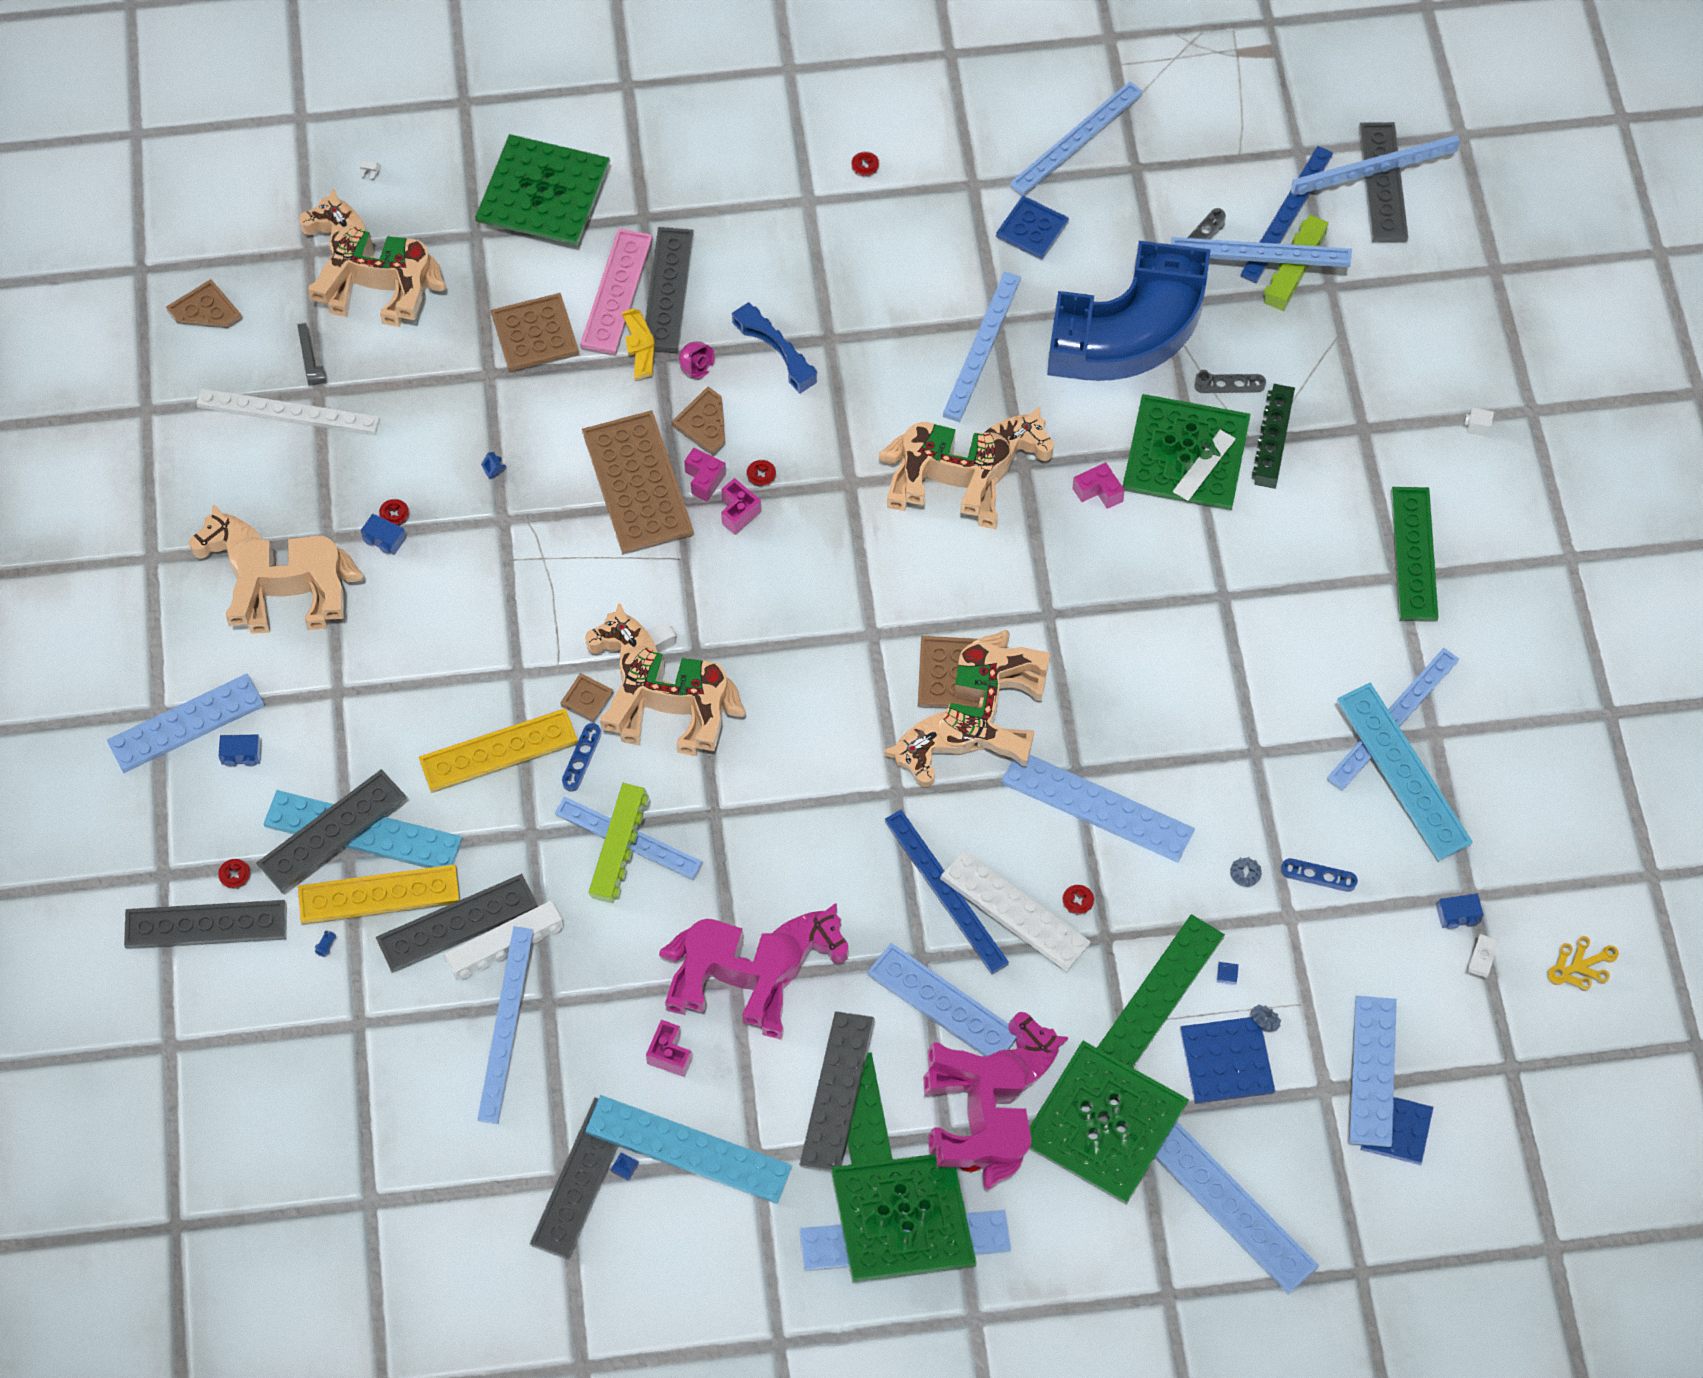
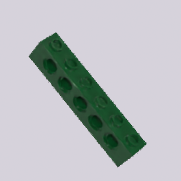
M1273 383L1272 390H1268L1266 401H1270V404L1265 405L1263 415L1267 416V419L1262 421L1261 431L1264 432V435L1259 436L1258 446L1261 447V451L1256 452L1255 462H1258V466L1253 468L1252 477L1255 478L1254 485L1276 489L1295 387Z

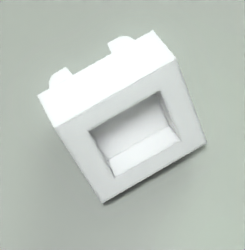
M360 160L361 177L365 178L366 173L370 171V178L375 179L378 171L380 172L381 164Z

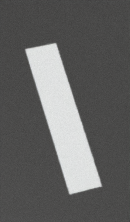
M1219 430L1213 441L1221 456L1213 455V457L1207 460L1199 457L1173 492L1189 501L1236 438Z

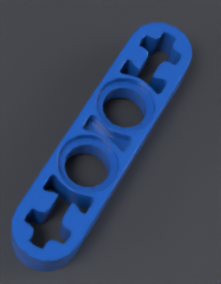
M589 723L584 727L562 777L563 787L567 791L572 792L579 788L599 743L601 729L596 723ZM593 730H595L596 734H595V733L592 734L591 741H590V740H589V732H592ZM588 745L591 749L589 752L583 753L580 751V748ZM579 761L584 765L581 769H575L573 764ZM572 773H573V774H575V776H574V782H572L571 785H569V784H568V781H571V779H572V777H573V775H572Z
M1293 858L1284 860L1281 866V873L1286 878L1341 891H1353L1358 882L1357 876L1352 872ZM1289 865L1293 866L1292 872L1288 871ZM1299 867H1302L1300 874H1298ZM1306 869H1312L1315 872V875L1312 877H1308L1305 875L1304 871ZM1326 873H1330L1334 876V880L1326 881L1323 876ZM1338 876H1341L1340 882L1337 883ZM1347 879H1351L1350 885L1346 884Z

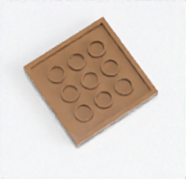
M561 292L491 309L492 319L509 372L579 355V349Z
M921 636L917 707L948 708L951 703L975 708L979 707V702L955 697V683L960 654L966 646L977 639Z

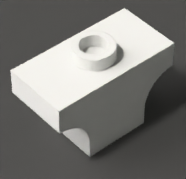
M1479 935L1468 972L1485 978L1488 977L1499 940Z

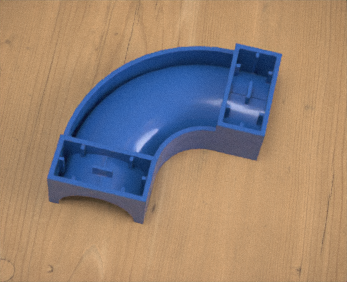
M1139 241L1133 282L1129 289L1118 298L1104 302H1094V295L1058 291L1047 375L1091 381L1118 380L1152 370L1174 356L1189 340L1201 316L1211 249Z

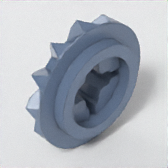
M1249 856L1247 858L1240 857L1233 862L1230 875L1238 885L1244 887L1253 886L1261 878V866H1259L1257 860H1252ZM1248 866V870L1251 872H1248V875L1244 877L1245 874L1242 870H1244L1245 867Z
M1258 1004L1251 1010L1252 1018L1261 1028L1276 1031L1281 1026V1019L1278 1018V1014L1274 1013L1273 1009H1269L1266 1005Z

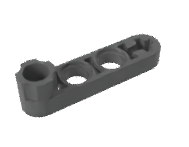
M1220 208L1213 209L1187 238L1211 239L1219 229L1222 230L1225 226L1226 214L1224 210ZM1208 226L1211 228V232L1203 233L1201 229Z
M297 324L308 385L326 382L324 367H314L307 324Z
M1203 369L1196 374L1194 387L1199 393H1259L1265 389L1266 378L1261 374H1211ZM1239 380L1242 381L1244 385L1239 387L1236 386L1234 382ZM1224 381L1226 385L1220 387L1216 384V382Z

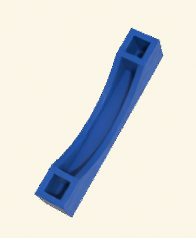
M747 302L732 312V323L743 335L761 339L778 351L787 366L788 382L799 394L817 383V370L815 367L810 366L801 353H797L792 343L787 342L779 330H775L770 320L764 318L756 306L753 307L750 302Z

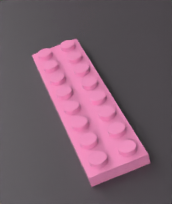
M618 228L586 324L580 348L616 355L626 324L621 312L631 309L653 241V235Z

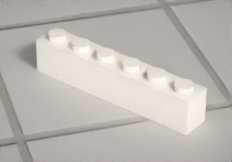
M549 901L444 953L446 963L456 981L468 978L477 970L486 969L495 961L504 960L508 956L513 926L533 929L531 943H538L543 937L558 933L563 928V922L553 902Z

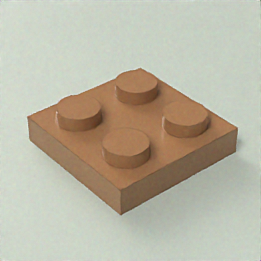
M580 673L560 704L562 707L594 723L614 692L613 689Z

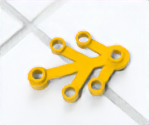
M1581 936L1577 942L1578 948L1573 964L1565 967L1567 957L1571 955L1573 947L1569 943H1564L1560 948V957L1557 965L1552 966L1548 971V978L1553 984L1560 985L1567 982L1587 991L1592 986V980L1589 977L1597 979L1600 983H1606L1610 978L1607 970L1596 971L1588 967L1602 961L1607 963L1615 962L1619 951L1615 946L1608 945L1601 953L1583 960L1585 950L1590 945V939L1587 936ZM1581 941H1586L1587 945H1583ZM1563 948H1568L1569 952H1565ZM1608 950L1613 951L1614 954H1613V955L1609 954V953H1608ZM1555 972L1561 973L1562 976H1557ZM1577 972L1588 977L1580 979L1570 974ZM1600 974H1604L1606 979L1601 978ZM1582 982H1588L1589 986L1583 985Z

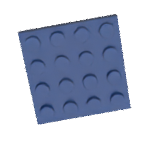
M1252 1017L1180 1026L1194 1104L1275 1094L1263 1030Z

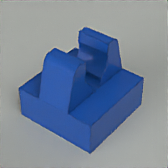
M488 452L481 463L488 478H495L497 474L502 473L506 468V465H501L500 461L502 458L496 456L495 452Z
M621 1152L613 1164L611 1172L629 1181L638 1167L639 1161Z

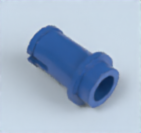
M325 930L319 944L315 945V953L321 957L330 953L329 949L334 939H336V934Z

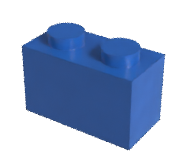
M373 513L361 529L363 541L368 545L379 547L384 553L389 552L395 555L406 540L404 528Z
M259 734L220 735L218 756L221 765L234 766L235 764L252 766L260 764L261 740Z
M1478 893L1441 898L1436 906L1442 928L1455 929L1462 925L1475 926L1481 922L1484 915Z

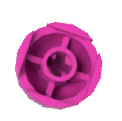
M700 341L690 342L685 345L679 355V365L683 372L696 379L706 376L709 373L706 370L710 365L713 366L714 349Z

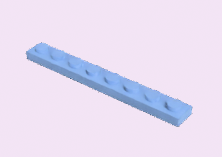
M563 797L555 812L556 816L600 837H606L611 818L566 797ZM637 831V840L635 843H632L630 849L632 852L687 878L695 879L703 864L701 860Z

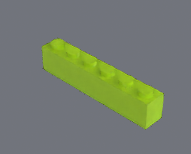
M1309 214L1307 220L1302 221L1299 228L1300 232L1294 235L1293 245L1320 246L1327 233L1329 222ZM1279 263V271L1277 273L1274 272L1271 278V285H1267L1263 294L1266 296L1264 303L1285 311L1309 265Z
M622 782L588 891L593 899L614 904L615 898H618L620 895V881L625 878V865L631 859L632 850L630 849L632 843H635L637 840V826L642 823V810L644 806H647L649 795H647V791L643 787Z

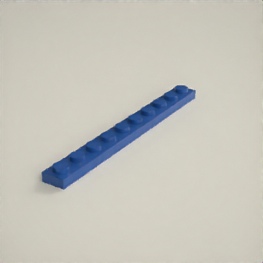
M1317 146L1298 178L1323 172L1332 159L1333 152ZM1290 190L1259 243L1281 244L1312 191L1293 196ZM1248 261L1240 277L1257 284L1269 262Z
M899 810L885 818L886 825L990 973L994 974L1008 966L1009 961L964 897L940 879L941 875L945 872L904 812Z

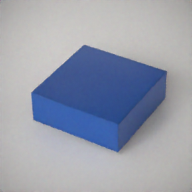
M1219 962L1216 983L1236 985L1239 964Z

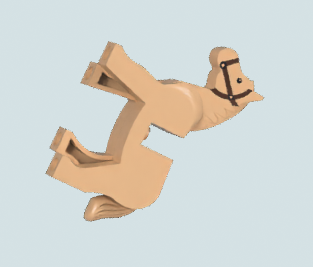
M216 505L212 506V514L205 517L204 527L192 536L189 542L191 551L196 558H205L212 551L228 550L230 564L237 581L233 590L232 603L226 611V619L229 626L248 625L251 634L270 633L265 596H293L308 592L312 593L313 602L305 616L307 629H327L328 619H344L343 589L340 583L342 578L346 582H358L363 579L362 572L356 567L352 558L344 550L337 548L335 543L325 536L288 539V565L275 566V558L270 541L262 539L255 529L241 519L221 513Z

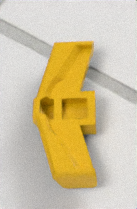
M633 308L623 311L621 314L632 334L626 336L625 340L628 354L630 356L635 354L633 379L636 381L652 376L655 340L640 310Z

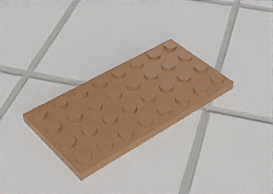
M652 410L582 428V435L622 554L694 535L693 527Z

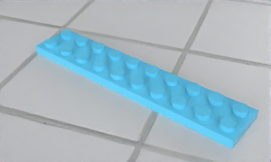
M1371 682L1337 699L1339 706L1438 862L1471 846L1473 841Z
M276 790L263 824L266 828L295 834L334 804ZM381 817L343 847L431 868L453 865L463 839L459 835Z
M600 1095L585 1131L587 1135L778 1204L792 1169V1165L603 1095Z

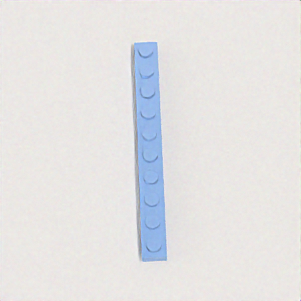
M1129 81L1012 180L1010 186L1023 196L1141 97L1143 91Z
M1455 135L1297 178L1292 181L1291 192L1293 196L1305 194L1309 191L1320 190L1342 182L1353 181L1360 177H1368L1375 173L1386 172L1393 168H1401L1408 164L1419 163L1426 159H1434L1441 155L1452 154L1458 150L1460 140Z
M1171 237L1172 245L1211 249L1210 258L1351 267V248Z
M1004 271L943 412L944 418L957 422L961 421L1019 286L1021 276Z
M1443 648L1388 709L1399 727L1458 663L1459 658L1447 649ZM1362 740L1356 744L1327 778V780L1342 791L1372 759Z
M513 926L478 1113V1121L498 1124L533 929Z

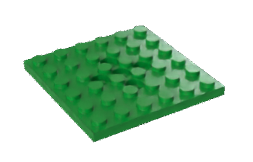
M509 134L476 213L475 221L578 246L610 164V157Z
M1142 394L1123 482L1124 490L1187 501L1174 493L1173 490L1199 457L1207 460L1213 457V455L1221 456L1213 438L1219 430H1222L1236 439L1187 502L1232 510L1251 414Z
M1082 1041L1029 1126L1031 1135L1029 1149L1121 1202L1128 1204L1187 1106L1189 1099L1091 1044ZM1117 1098L1120 1100L1116 1105L1109 1103L1111 1099ZM1087 1105L1092 1107L1089 1112L1081 1110L1082 1107ZM1107 1115L1110 1117L1106 1122L1099 1120L1101 1116ZM1124 1125L1127 1127V1130L1124 1132L1117 1130L1118 1126ZM1096 1132L1099 1134V1137L1096 1139L1088 1137L1090 1133Z
M933 1154L831 1167V1176L852 1283L976 1266V1257L956 1167H937V1157Z

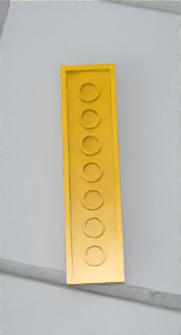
M566 708L419 756L418 758L430 792H434L576 745L578 739Z
M455 864L297 885L301 924L449 905L460 900Z

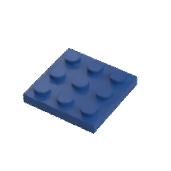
M1022 195L996 232V237L1043 259L1068 224L1069 217Z
M1393 1097L1391 1147L1361 1145V1150L1421 1165L1434 1107Z

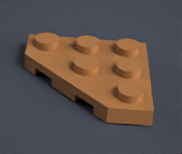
M212 279L166 306L168 313L177 323L229 327L242 319L241 313Z
M707 387L671 423L674 428L714 456L725 445L722 396L710 387Z

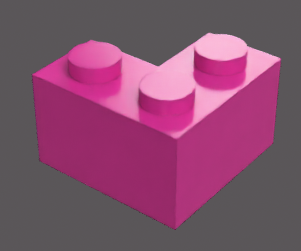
M694 447L684 460L685 473L694 477L691 481V494L708 502L726 476V463Z
M1106 462L1075 476L1073 479L1072 489L1081 502L1097 495L1107 509L1123 502L1125 490Z
M735 478L721 489L722 501L728 505L721 512L722 524L736 534L761 512V500Z
M661 1019L646 1053V1061L649 1065L685 1077L692 1061L691 1050L677 1046L681 1036L680 1026Z

